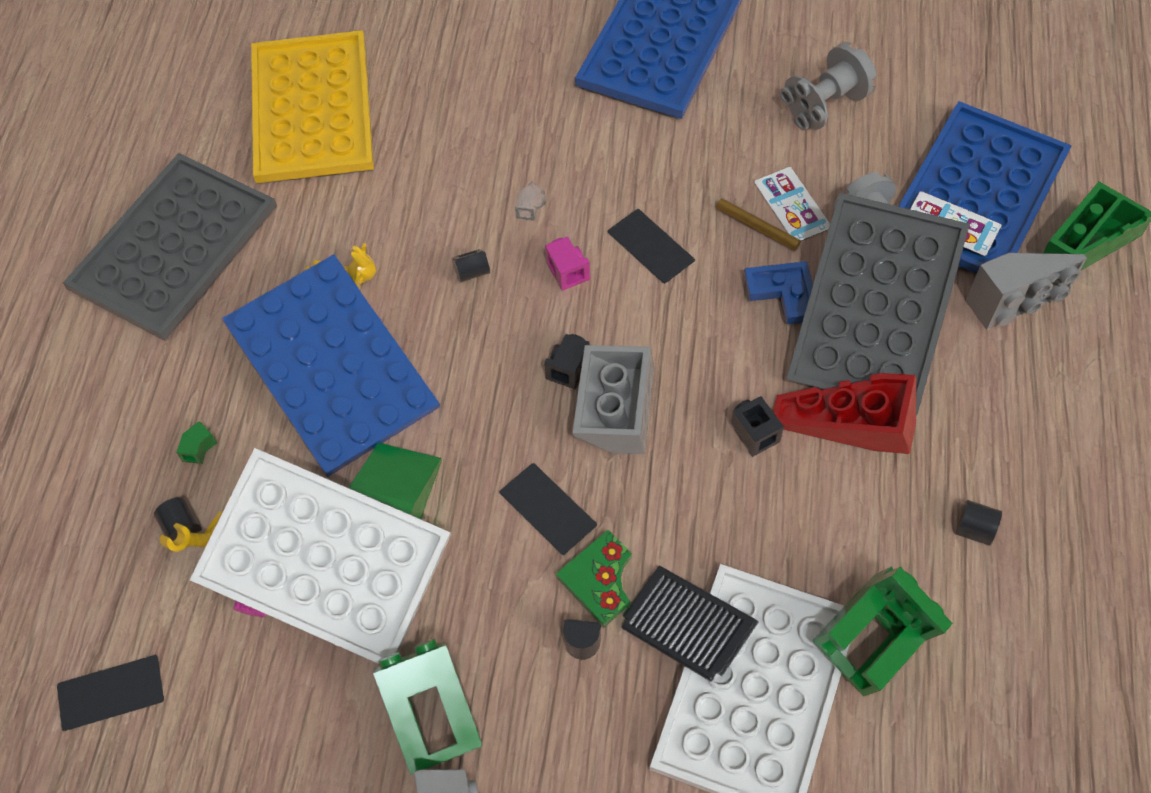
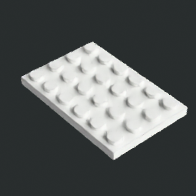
M254 448L190 580L379 664L378 660L399 652L451 533Z
M720 564L710 594L755 618L759 623L723 676L716 674L714 680L710 682L684 667L650 765V770L710 793H807L841 676L838 668L812 640L837 615L844 605ZM849 645L845 650L840 651L845 657L847 655Z

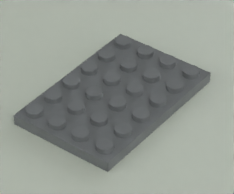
M178 153L67 277L63 284L67 290L165 341L277 206L274 198Z
M839 192L786 381L811 388L817 387L822 390L839 386L841 381L850 380L851 383L869 380L870 375L879 373L915 375L917 416L970 224Z

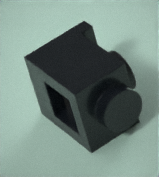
M565 334L561 344L554 346L550 359L546 358L544 362L545 378L576 390L580 381L585 345H590V342L576 334Z
M762 396L752 401H742L732 412L731 424L749 448V454L752 457L781 441L784 426Z

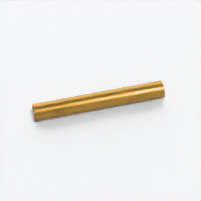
M723 198L717 203L716 209L793 251H796L800 246V239Z

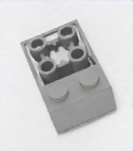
M1007 253L980 265L965 301L986 330L996 325L1005 326L1021 314H1032L1046 303L1051 301L1056 303L1065 299L1071 293L1070 288L1074 281L1080 276V270L1087 257L1084 254Z

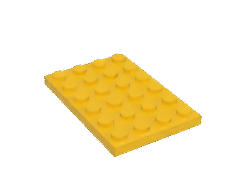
M364 31L251 43L253 177L255 182L265 183L373 170L374 157Z

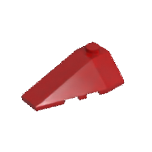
M879 373L870 375L869 380L851 383L850 380L839 382V386L820 390L817 387L777 395L773 412L784 426L783 430L877 452L910 454L916 427V376L910 374Z

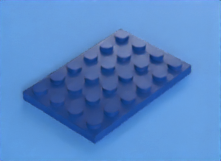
M619 0L575 77V86L682 119L742 0Z
M958 101L900 202L899 207L911 209L919 192H924L1000 223L1001 228L986 256L963 247L958 266L977 274L981 264L1007 253H1018L1072 145Z
M335 254L222 318L225 326L326 477L331 476L371 451L378 443L387 441L440 408L439 401Z

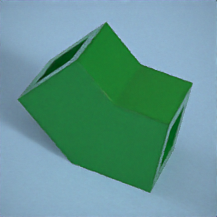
M198 421L182 434L176 453L182 462L203 464L206 452L217 442L207 428Z

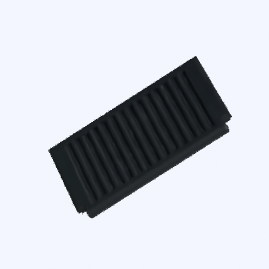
M659 565L624 613L623 618L626 619V622L623 623L622 629L712 682L716 674L724 675L759 621Z

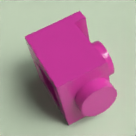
M568 236L557 238L550 244L545 245L546 263L562 291L590 280V262L587 257H583L578 246H573Z

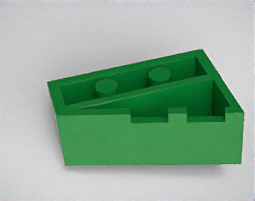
M1098 181L1049 240L1043 254H1084L1087 259L1081 268L1083 270L1141 237L1151 222V211Z

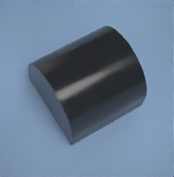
M480 249L455 256L452 259L460 283L490 273L486 253Z
M182 497L172 498L163 502L154 512V517L164 536L169 537L172 541H175L178 535L177 530L173 526L176 523L187 527L190 533H197L202 530L190 505Z
M967 499L962 509L956 535L990 546L998 531L1002 511Z
M564 620L563 634L567 652L572 657L580 660L593 657L600 648L601 624L599 622Z

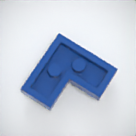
M807 261L744 269V279L749 301L781 298L786 324L803 322L813 287Z

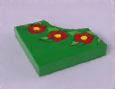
M607 530L556 573V578L603 628L630 605V600L622 588L621 577L624 567L632 558V553Z

